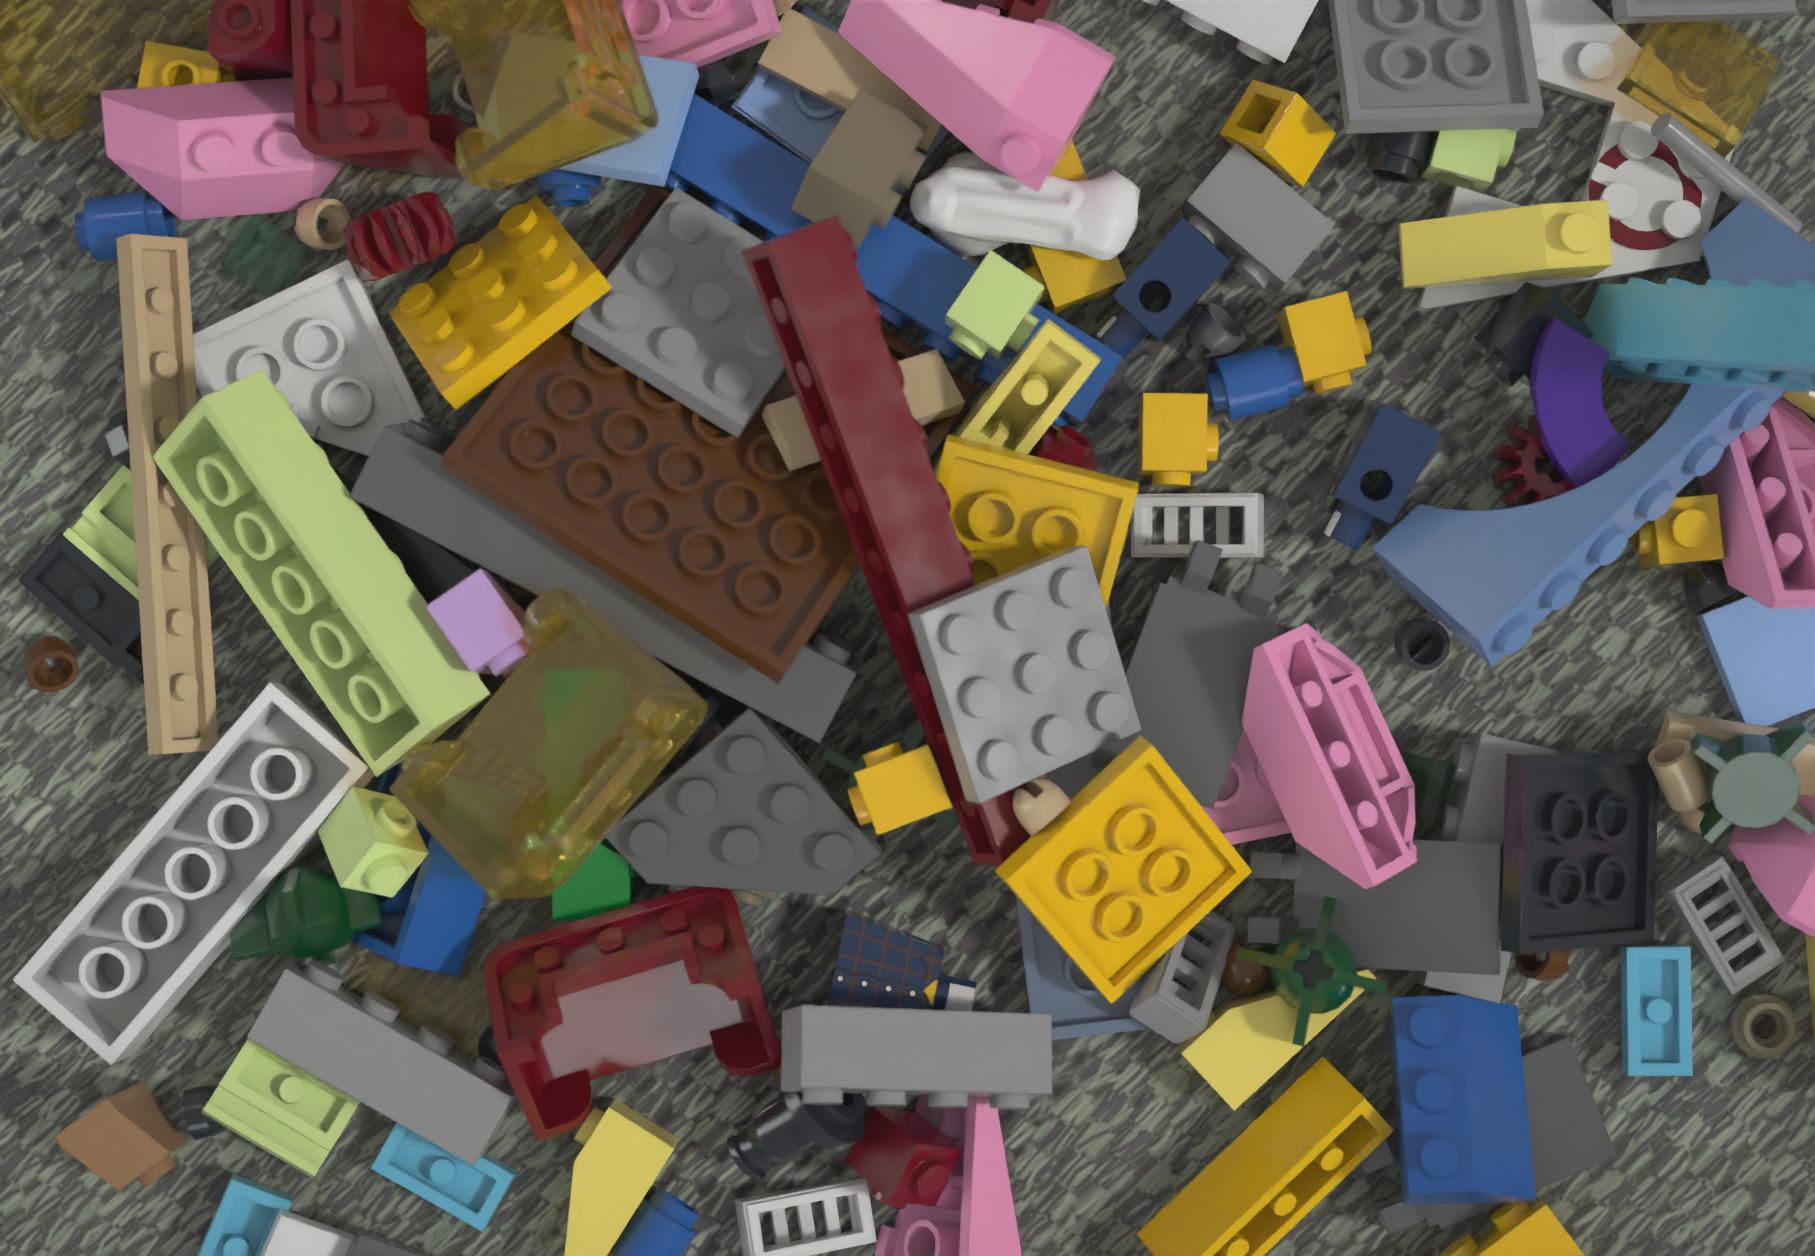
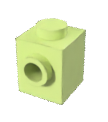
M1511 129L1435 131L1426 168L1421 170L1420 177L1482 193L1493 183L1497 166L1506 167L1514 147L1516 131Z
M990 250L946 314L945 324L954 329L949 336L950 340L978 359H982L984 354L988 352L999 360L1007 346L1018 353L1039 322V319L1030 313L1042 297L1045 286Z
M355 786L350 788L318 830L340 887L393 898L428 855L427 848L416 826V819L410 812L404 798Z

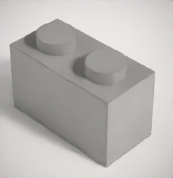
M1237 142L1189 197L1181 210L1182 213L1190 218L1188 223L1214 247L1221 244L1238 259L1234 264V268L1245 280L1261 290L1268 284L1277 292L1335 225Z

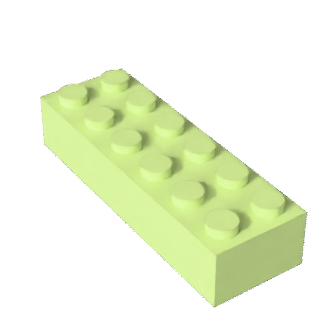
M262 369L202 397L152 458L377 777L432 743L490 693L480 680L479 674L471 673L426 608L428 604L405 573L400 559L388 549L367 519L365 510L360 502L349 497L350 493L330 466L325 452L319 445L313 442L292 412L285 395L276 389L264 370Z

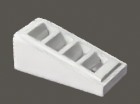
M1260 493L1137 494L1131 515V557H1188L1195 541L1200 540L1204 542L1205 507H1216V544L1211 545L1223 549L1220 558L1263 557L1264 495ZM1153 507H1164V545H1152ZM1179 507H1190V544L1178 545ZM1231 507H1242V544H1231Z
M863 1177L735 1199L743 1256H810L877 1242L868 1184ZM847 1196L853 1231L841 1233L836 1198ZM822 1201L826 1236L816 1237L811 1208L812 1202ZM796 1206L801 1240L790 1241L785 1208ZM770 1211L775 1244L764 1246L759 1213Z

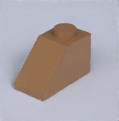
M143 1081L107 1098L54 1136L62 1149L117 1190H120L138 1179L143 1188H146L177 1166L170 1155L186 1144L181 1134Z

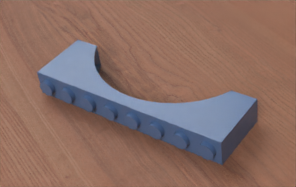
M1746 198L1699 242L1709 279H1720L1737 286H1748L1751 279L1768 281L1780 287H1791L1794 280H1806L1815 283V246ZM1691 384L1683 400L1660 429L1626 460L1596 479L1547 500L1499 510L1464 511L1419 504L1383 537L1373 549L1386 574L1487 664L1493 667L1504 655H1511L1519 651L1531 637L1533 628L1552 610H1560L1567 606L1577 595L1581 583L1600 565L1605 566L1615 561L1626 548L1628 539L1648 520L1654 521L1663 516L1672 506L1676 494L1695 476H1703L1711 471L1722 457L1724 449L1743 431L1749 432L1759 426L1768 415L1771 405L1786 391Z

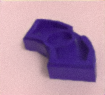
M1557 318L1549 319L1534 353L1530 375V397H1533L1535 418L1541 435L1539 439L1545 452L1561 475L1573 487L1578 488L1614 468L1630 442L1611 425L1602 404L1601 375L1610 352Z

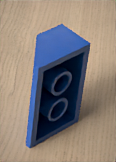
M411 755L379 775L374 791L405 799L410 812L416 819V826L427 848L428 855L393 898L368 893L379 901L383 925L353 932L354 937L351 940L396 964L459 976L466 953L469 951L473 941V931L486 892L492 884L493 870L506 831L512 823L513 810L519 792L489 779Z
M1462 995L1392 998L1387 1016L1403 1206L1535 1201L1536 1194L1517 1006Z

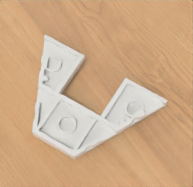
M1526 0L1539 86L1610 107L1581 201H1589L1588 191L1592 172L1600 158L1616 144H1618L1620 152L1626 158L1633 161L1644 160L1654 153L1659 139L1651 134V127L1656 119L1664 113H1670L1730 162L1736 139L1617 24H1614V21L1592 0ZM1672 151L1678 160L1681 172L1692 179L1702 192L1700 211L1690 201L1677 200L1666 206L1661 213L1660 225L1663 232L1670 238L1678 241L1660 249L1636 250L1623 246L1610 238L1612 265L1594 277L1527 282L1545 289H1553L1576 283L1695 264L1700 261L1702 250L1699 242L1709 232L1721 189ZM1617 181L1610 184L1603 190L1600 196V200H1608L1609 218L1615 221L1628 219L1636 213L1640 205V195L1637 189L1625 181ZM1456 186L1452 191L1445 217L1523 206ZM1526 281L1423 287L1416 310L1427 311L1433 308L1513 295Z

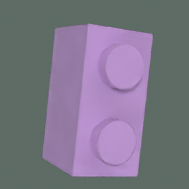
M479 569L426 606L471 673H493L494 676L502 673L506 677L523 667L536 656L531 646L544 638L502 577L484 569Z

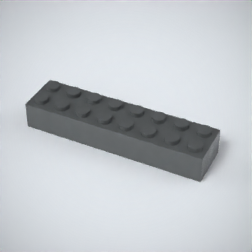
M421 418L420 422L409 419L407 423L384 426L349 497L820 743L861 662V658L851 654L855 646L853 642L827 628L821 627L817 635L813 634L784 678L777 684L440 468L443 454L457 436L451 430L426 418Z

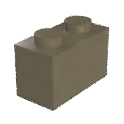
M860 89L810 164L791 210L813 222L838 215L842 228L850 234L855 245L860 247L873 225L882 230L888 225L902 198V195L895 192L897 186L899 185L909 190L918 176L927 156L917 150L928 126Z

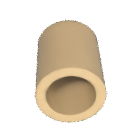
M1682 738L1670 739L1652 749L1648 755V763L1671 809L1679 812L1690 811L1702 806L1710 799L1711 792L1706 775L1688 740Z

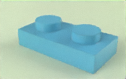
M1620 945L1622 1073L1627 1076H1693L1691 947L1687 945Z
M397 1122L371 1167L372 1170L482 1232L487 1227L518 1172L486 1153L473 1166Z
M232 1173L196 1256H260L279 1210L288 1211L292 1204L293 1196Z

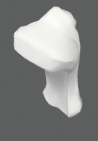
M964 151L950 157L942 169L937 170L931 176L916 184L911 195L910 206L916 220L930 229L934 241L961 258L985 255L990 250L1014 242L1060 250L1078 251L1099 260H1110L1122 252L1136 230L1140 189L1132 181L1113 170L1103 176L1084 181H1069L1050 175L1040 191L1037 192L985 162L974 152Z

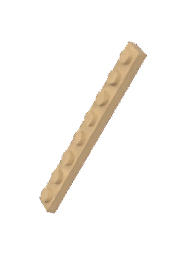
M127 234L117 237L116 242L148 755L211 751L219 741L206 534L152 458L197 404L187 238Z

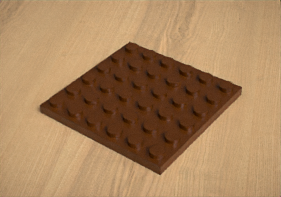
M655 185L598 257L594 265L605 279L609 277L670 196L671 192L662 186ZM578 314L510 369L443 454L440 468L779 684L860 565L822 462L818 461L789 471L762 418L766 405L796 396L787 370H785L744 431L737 438L572 336L574 322L580 315ZM880 326L889 354L897 362L922 354V352ZM950 370L948 371L965 404L960 413L922 426L928 441L926 453L929 461L977 390V387Z

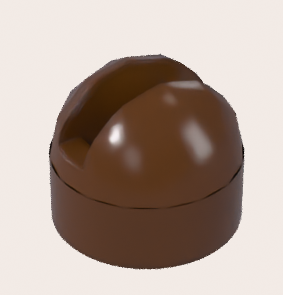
M43 636L25 649L23 668L29 684L36 690L42 692L60 691L71 685L77 678L79 673L78 661L71 646L57 636ZM54 656L61 664L51 669L45 659Z
M1235 941L1228 951L1221 983L1228 992L1237 996L1253 995L1261 991L1271 980V969L1268 966L1236 959L1238 947L1247 948L1238 941Z
M1571 949L1546 952L1544 962H1540L1541 952L1515 953V963L1518 971L1524 977L1539 981H1553L1561 978L1568 972L1570 965L1567 962L1569 954L1572 952Z

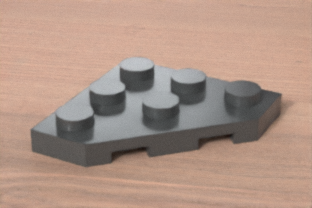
M750 706L743 710L607 828L604 834L647 883L832 896L881 854V846L860 825L761 713Z

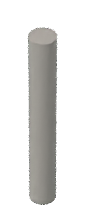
M1670 113L1662 114L1653 123L1651 134L1735 202L1740 204L1746 198L1795 233H1799L1802 227L1800 219Z

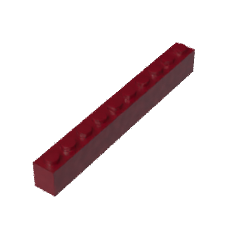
M836 215L744 249L742 254L973 862L1000 867L1032 837L1018 821L1013 811L1015 791L1017 789H1023L1028 793L1029 791L1026 783L980 804L966 801L908 613L976 586L972 576L974 571L973 560L967 547L959 541L949 514L951 510L949 495L943 484L936 479L926 453L928 448L926 433L919 421L913 417L904 394L905 381L902 369L896 359L889 354L880 329L881 314L874 298L866 292L856 265L857 249L850 234L842 228L839 217ZM1044 774V775H1041V776L1037 777V778L1048 779L1047 774Z

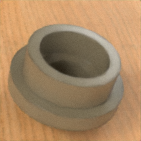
M1753 994L1741 1000L1734 1008L1730 1018V1032L1735 1044L1743 1052L1757 1058H1773L1785 1052L1792 1044L1796 1034V1019L1791 1008L1780 998L1769 994ZM1767 1014L1772 1023L1771 1030L1767 1035L1757 1037L1752 1031V1022L1756 1016Z

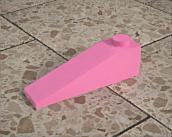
M851 0L837 32L977 156L1037 192L1043 187L1066 153L1116 58L1114 55L1059 23L1037 18L1032 24L1000 16V9L979 4L976 9H970L942 2V0Z
M920 1095L915 1112L921 1115L962 1151L936 1206L907 1204L904 1209H899L895 1227L882 1224L876 1243L875 1256H1021L1022 1252L998 1109H990V1097L968 1096V1107L933 1108L928 1107V1095Z

